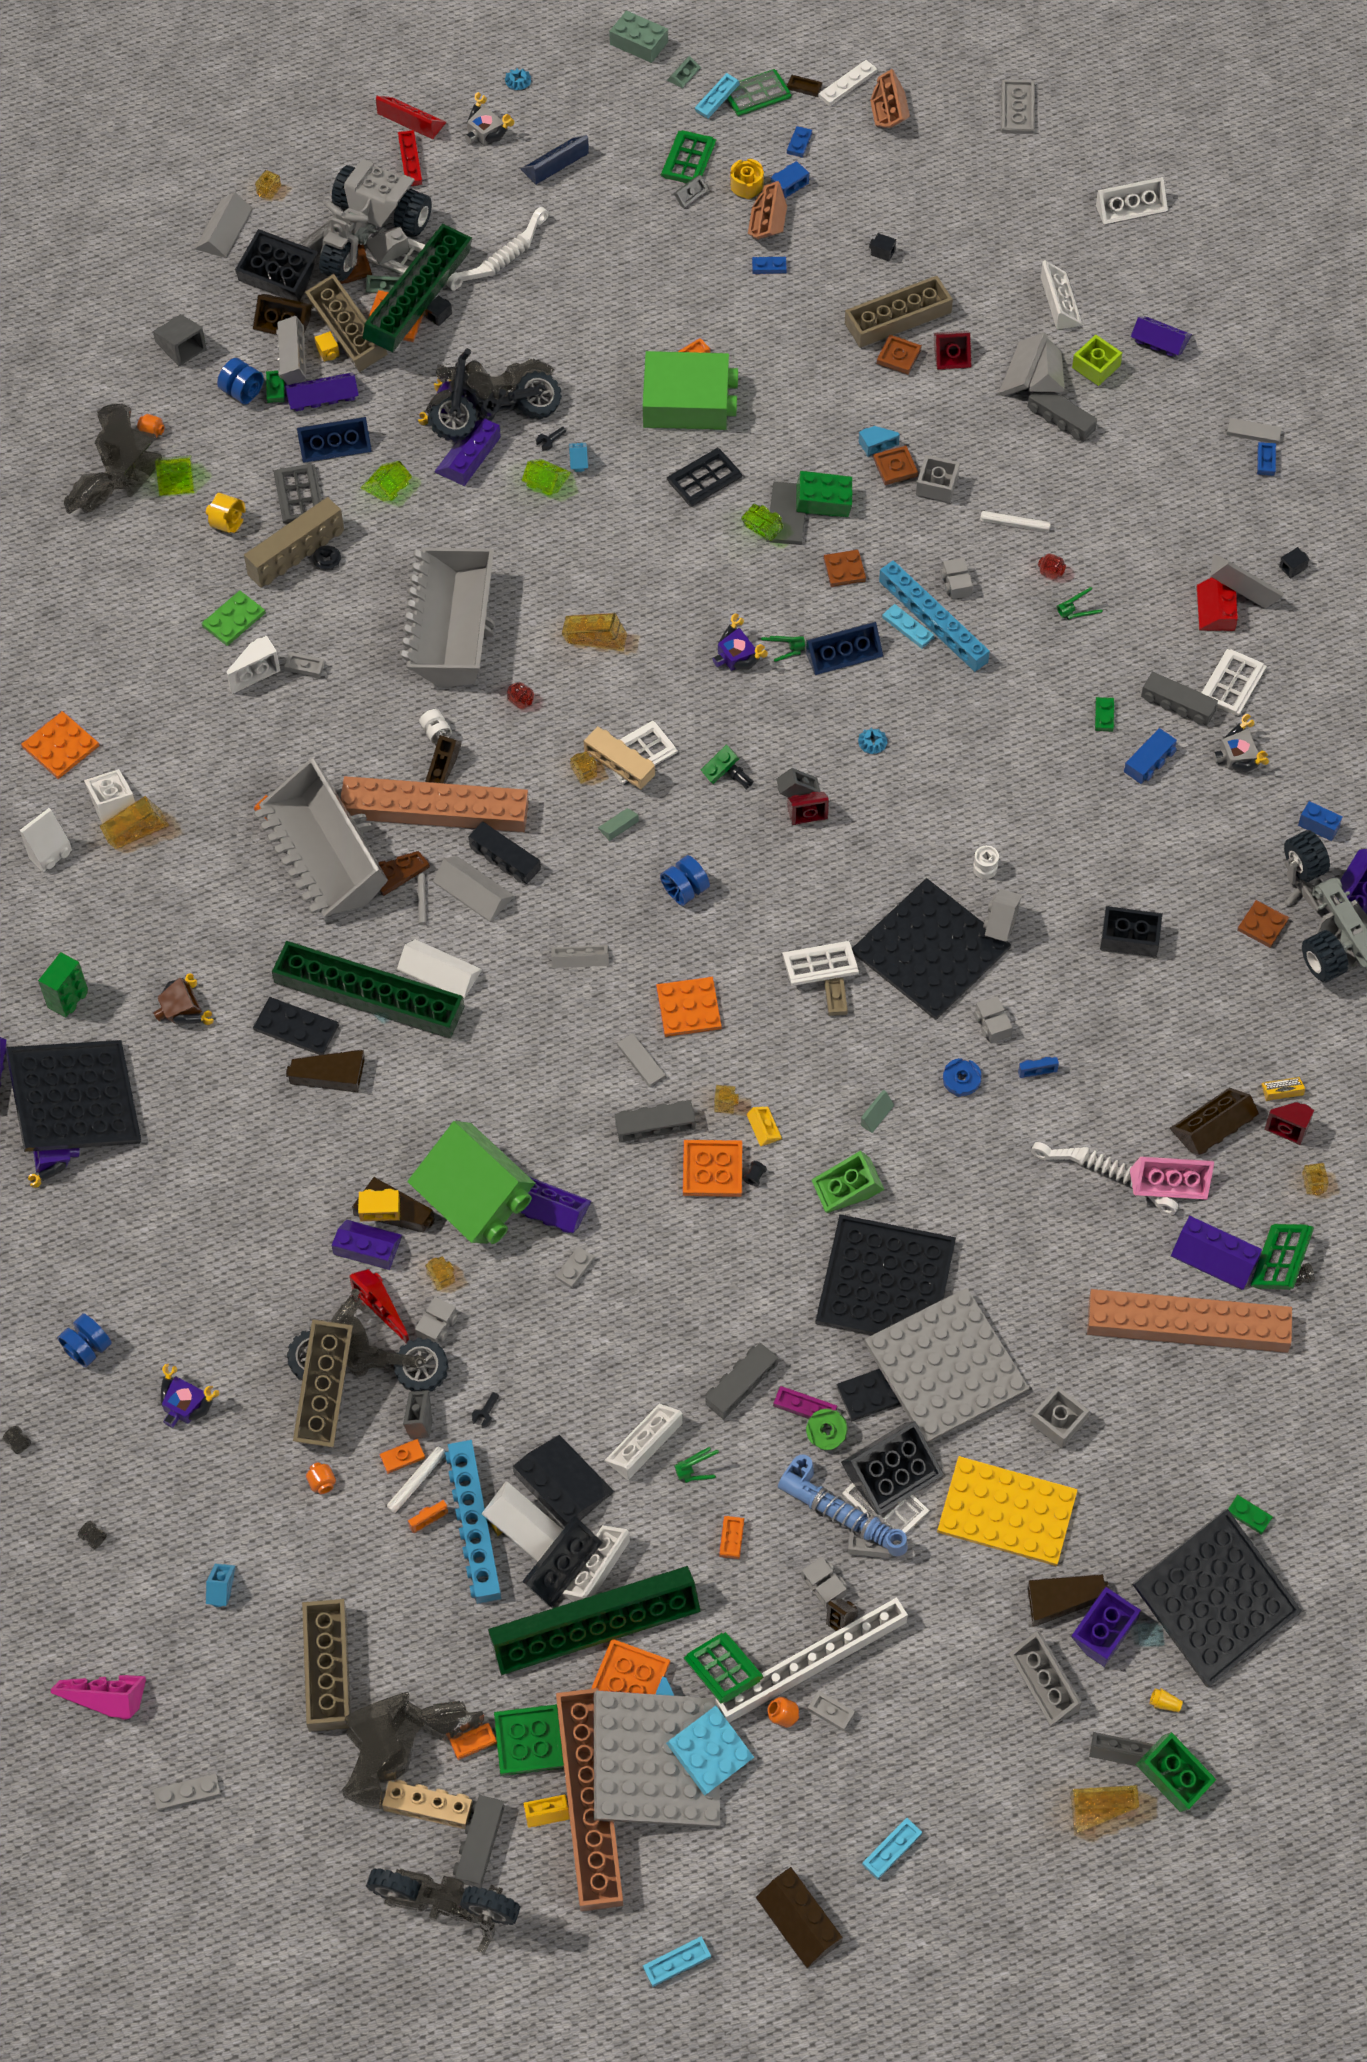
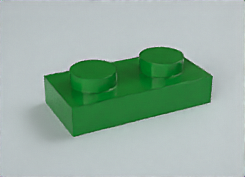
M278 370L266 371L267 403L285 402L284 380L280 378Z
M1096 697L1095 731L1113 732L1114 698Z
M726 744L700 770L714 784L740 758Z
M1239 1495L1236 1496L1228 1508L1235 1519L1261 1535L1273 1518V1516Z

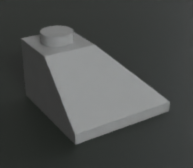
M393 227L369 238L365 244L379 265L410 252L408 238L400 227Z

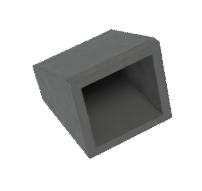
M181 314L153 331L155 342L178 366L207 350L203 328Z

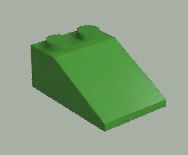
M862 1151L857 1152L812 1179L826 1213L868 1200L885 1190L871 1158Z

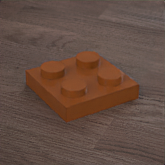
M889 335L877 358L876 364L909 375L922 345Z
M907 446L873 454V460L884 485L918 477L917 468Z
M859 550L824 555L823 559L831 587L866 582Z
M1255 900L1238 926L1237 931L1271 948L1288 922L1289 917Z

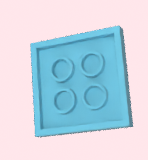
M714 1706L666 1743L704 1796L754 1758L717 1706Z

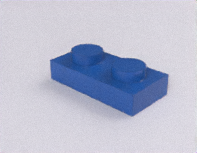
M796 126L787 148V154L803 158L812 136V130Z
M752 257L753 274L786 273V257Z
M1258 442L1257 475L1275 476L1276 443Z
M1044 1057L1041 1060H1026L1019 1063V1077L1025 1078L1057 1072L1059 1066L1058 1058Z

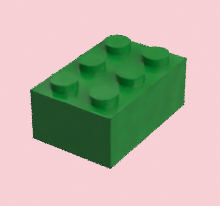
M800 471L796 484V512L849 517L852 508L851 476Z
M62 952L58 954L38 980L47 1008L65 1018L69 1013L72 1014L75 1011L77 1003L80 999H84L88 993V987L80 963Z
M1172 1732L1162 1735L1135 1764L1179 1812L1189 1810L1216 1781L1215 1777Z

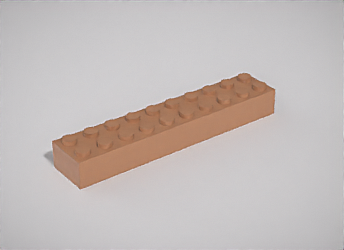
M344 776L340 798L351 816L362 813L366 815V821L474 829L483 821L495 830L525 832L529 804L528 790L347 776Z
M1091 1289L1088 1305L1087 1335L1288 1353L1292 1342V1307Z
M598 1688L556 1693L580 1912L623 1906L614 1822L594 1820V1692L598 1691Z

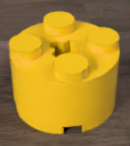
M747 159V161L738 160L732 165L730 187L733 193L746 199H752L761 193L764 187V171L758 161L754 159Z
M218 492L211 505H208L206 508L209 525L227 533L237 532L244 520L241 516L246 510L243 500Z

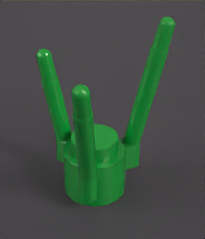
M1092 587L1057 605V611L1062 618L1067 617L1068 620L1075 617L1102 613L1103 610L1073 614V611H1075L1073 602L1090 592Z
M770 636L761 638L762 641L789 642V649L793 650V652L775 658L774 662L794 655H801V651L805 650L804 636Z
M707 1447L674 1465L679 1481L684 1479L685 1483L695 1480L715 1479L716 1475L691 1476L694 1473L692 1465L718 1454L719 1450L709 1452L711 1448Z

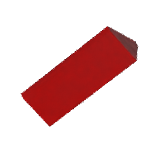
M376 96L378 115L426 137L434 139L446 124V121L390 96Z

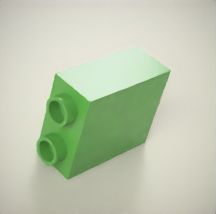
M646 351L643 389V428L727 430V416H737V395H728V389H738V368H729V353Z
M453 1121L407 1181L471 1243L484 1244L489 1242L495 1244L504 1237L508 1230L504 1223L513 1212L518 1214L528 1206L532 1199L528 1192L535 1185V1182L472 1123Z

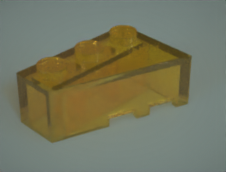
M616 613L566 616L562 635L569 644L624 651L627 632Z
M144 796L100 825V828L107 842L117 849L166 828L169 824L161 809L148 797Z
M1137 1785L1072 1789L1070 1792L1074 1835L1139 1808Z

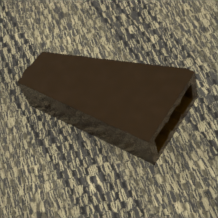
M364 1050L292 1059L291 1065L287 1066L286 1077H289V1082L292 1085L359 1092L365 1062Z
M373 1177L364 1189V1191L368 1189L374 1191H384L385 1189L397 1190L376 1177ZM398 1190L400 1197V1220L377 1221L424 1233L426 1228H431L435 1218L433 1209ZM359 1198L352 1206L353 1215L359 1217Z
M1103 1574L1029 1580L1027 1589L1032 1626H1039L1093 1605L1104 1588H1109L1108 1581H1104Z

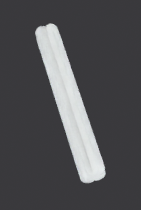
M982 511L980 519L983 522L1049 532L1050 522L988 511Z
M441 1447L435 1448L390 1500L387 1508L391 1512L396 1513L444 1458L445 1451Z

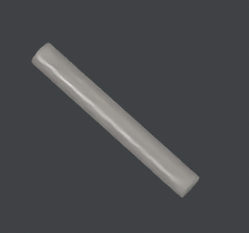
M418 874L419 925H426L425 875Z

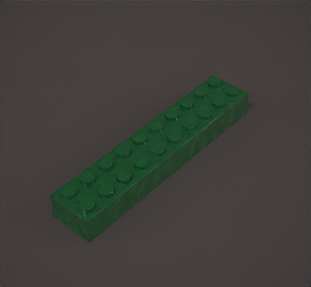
M442 223L364 324L362 338L393 353L447 283L448 278L469 254L472 237Z
M290 941L285 942L272 970L273 980L276 984L450 1039L465 1008L462 995Z
M685 1566L489 1628L488 1633L502 1676L699 1613L701 1609L695 1581L689 1567Z

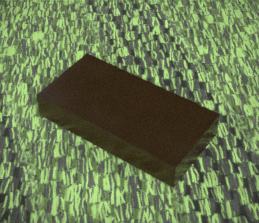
M791 75L787 84V88L791 91L818 97L823 86V82L796 75Z

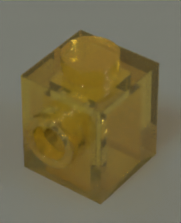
M265 170L255 182L256 193L262 198L271 200L281 188L280 176Z
M587 751L577 753L570 758L571 769L580 784L597 777L596 761L593 756H589Z
M716 1085L714 1112L734 1114V1105H738L739 1094H735V1086Z
M1324 1163L1305 1165L1302 1175L1306 1193L1317 1196L1326 1192L1329 1182Z
M443 1256L433 1258L425 1265L426 1273L437 1291L455 1283L454 1268L451 1262H446Z

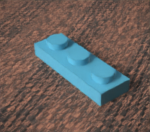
M726 73L698 103L695 111L709 119L740 85L739 80Z
M896 604L882 614L884 620L921 649L934 639L932 632Z
M906 1818L865 1859L862 1865L878 1880L922 1835V1831Z
M701 1936L643 1965V1969L652 1987L710 1959L711 1954Z

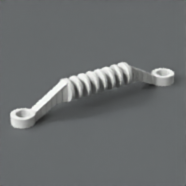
M539 207L533 213L530 223L523 233L519 234L517 238L512 239V242H508L507 246L505 245L502 249H499L497 253L488 258V261L482 262L479 267L460 273H453L447 280V286L455 291L462 285L463 281L495 275L496 272L500 271V268L505 267V264L508 265L510 260L513 261L520 253L525 252V249L530 248L537 224L541 225L546 221L549 212L545 208Z
M1036 1142L1031 1149V1153L1034 1156L1043 1160L1070 1159L1081 1166L1087 1162L1088 1169L1095 1165V1172L1102 1168V1175L1109 1171V1178L1116 1174V1181L1123 1177V1184L1130 1180V1187H1132L1130 1174L1132 1166L1125 1170V1163L1118 1167V1160L1111 1164V1157L1104 1161V1154H1101L1097 1158V1151L1095 1150L1090 1155L1089 1147L1051 1150L1047 1145ZM1148 1196L1160 1211L1169 1215H1174L1179 1207L1170 1198Z

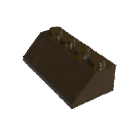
M1229 1087L1170 1127V1130L1189 1152L1201 1155L1206 1153L1213 1145L1221 1143L1229 1134L1237 1132L1238 1128L1244 1124L1250 1123L1254 1117L1259 1115V1112L1250 1094Z
M792 1867L774 1878L756 1896L757 1901L806 1969L842 1944L843 1937Z

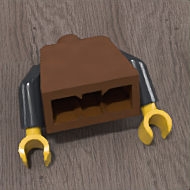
M188 973L186 979L178 978L166 984L162 993L158 996L161 1008L154 1012V1016L159 1022L165 1018L174 1024H194L203 1021L205 1025H211L214 1022V1019L206 1018L212 1016L211 1011H205L203 1015L200 1014L202 1010L192 991V988L197 985V980L194 979L193 974Z

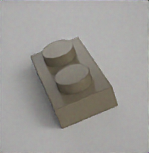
M844 979L824 980L828 1016L847 1015Z

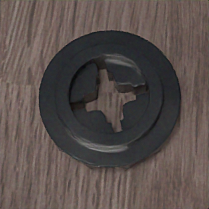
M327 545L319 547L314 552L313 562L318 569L322 568L326 571L327 569H334L335 566H339L341 553L337 548ZM330 556V560L324 561V557L327 558Z

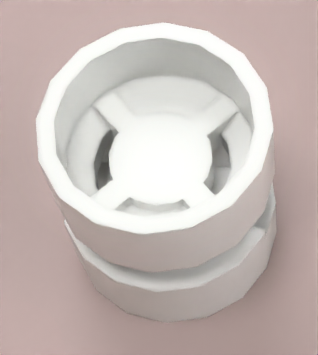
M439 709L429 710L421 716L419 723L432 743L437 744L439 735L448 738L451 736L452 730Z
M987 845L981 846L976 850L973 871L977 877L990 879L995 876L999 860L998 851L992 846Z

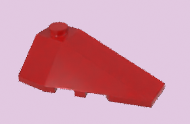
M369 1269L352 1273L349 1276L352 1292L407 1344V1341H409L408 1333L382 1283L383 1279L376 1272L373 1274Z

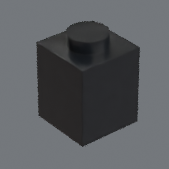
M877 233L875 239L872 238L869 244L871 256L889 262L896 250L897 239Z
M438 295L425 310L426 318L440 326L452 315L451 303Z
M1297 547L1281 557L1279 567L1291 579L1307 569L1308 555Z

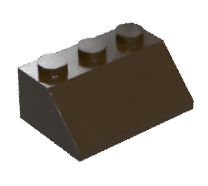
M268 294L258 295L253 329L277 335L276 330H278L279 321L297 316L304 326L305 333L311 318L312 304Z

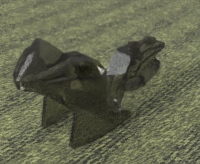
M123 403L110 404L96 411L103 430L99 432L95 445L106 472L83 474L78 482H75L72 491L64 499V506L68 514H71L78 508H81L85 513L92 512L105 503L116 489H126L128 497L131 498L158 467L162 455L146 451L156 439V435L132 429L130 420L131 408Z
M404 1692L360 1708L347 1715L345 1722L351 1729H348L346 1734L358 1748L360 1754L348 1783L341 1791L343 1797L363 1807L381 1809L383 1801L380 1782L396 1780L408 1771L413 1742L418 1731L423 1729L441 1741H447L451 1738L454 1740L462 1736L464 1731L480 1727L484 1721L483 1711L468 1713L464 1702H460V1700L433 1704V1706L420 1709L409 1702V1692Z

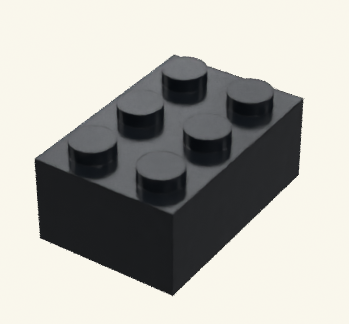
M1106 906L1100 950L1157 957L1163 913Z

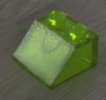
M192 455L156 458L155 465L159 496L194 493Z
M543 459L530 460L527 462L521 481L525 482L526 486L530 488H539L542 490V493L551 495L559 492L570 476L571 471Z
M400 460L385 463L360 488L381 501H392L398 496V492L409 484L408 481L412 478V475Z

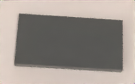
M773 481L766 542L802 545L805 513L796 512L797 483Z

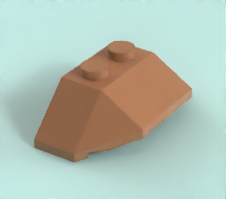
M891 69L878 76V83L870 99L877 127L891 128L910 117L905 91L894 70Z
M779 181L765 185L762 189L763 192L758 196L752 207L748 234L755 239H762L783 232L787 204Z

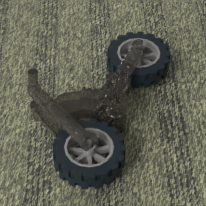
M353 1289L349 1298L330 1320L331 1322L353 1325L347 1361L351 1373L354 1376L361 1377L370 1368L394 1371L400 1384L405 1389L411 1390V1392L425 1390L432 1392L436 1390L437 1386L440 1387L443 1384L442 1381L446 1379L447 1371L449 1370L448 1359L443 1348L437 1342H433L428 1338H416L414 1341L409 1340L405 1346L402 1345L399 1348L400 1351L397 1353H390L380 1350L376 1346H369V1338L361 1321L354 1317L357 1310L364 1311L366 1305L360 1299L359 1290ZM302 1331L301 1335H296L288 1347V1365L299 1380H303L305 1367H303L302 1363L306 1361V1357L300 1359L302 1351L307 1354L305 1347L309 1343L310 1331ZM422 1352L429 1353L430 1355L424 1358ZM434 1357L436 1365L426 1364ZM429 1369H435L431 1376H429L427 1373ZM408 1373L416 1374L415 1378L411 1377ZM424 1373L427 1378L419 1379V1376Z
M374 1868L371 1870L366 1884L369 1891H373L374 1894L380 1895L385 1899L384 1904L387 1906L418 1912L431 1908L428 1918L437 1921L438 1915L441 1914L451 1917L455 1921L480 1924L483 1939L476 1951L485 1954L495 1935V1923H502L503 1925L515 1924L521 1908L513 1899L506 1898L502 1894L503 1888H495L494 1885H490L489 1890L482 1887L480 1889L476 1886H467L464 1889V1882L447 1876H443L441 1884H438L429 1875L406 1871L401 1868L400 1870L396 1869L395 1873L390 1870L385 1871L381 1868Z

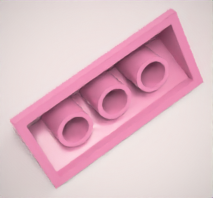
M1140 1157L1130 1168L1133 1193L1139 1196L1208 1199L1214 1161Z

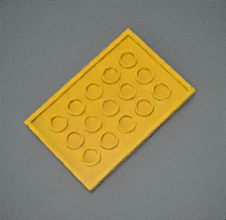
M958 1456L937 1533L1057 1566L1078 1489Z

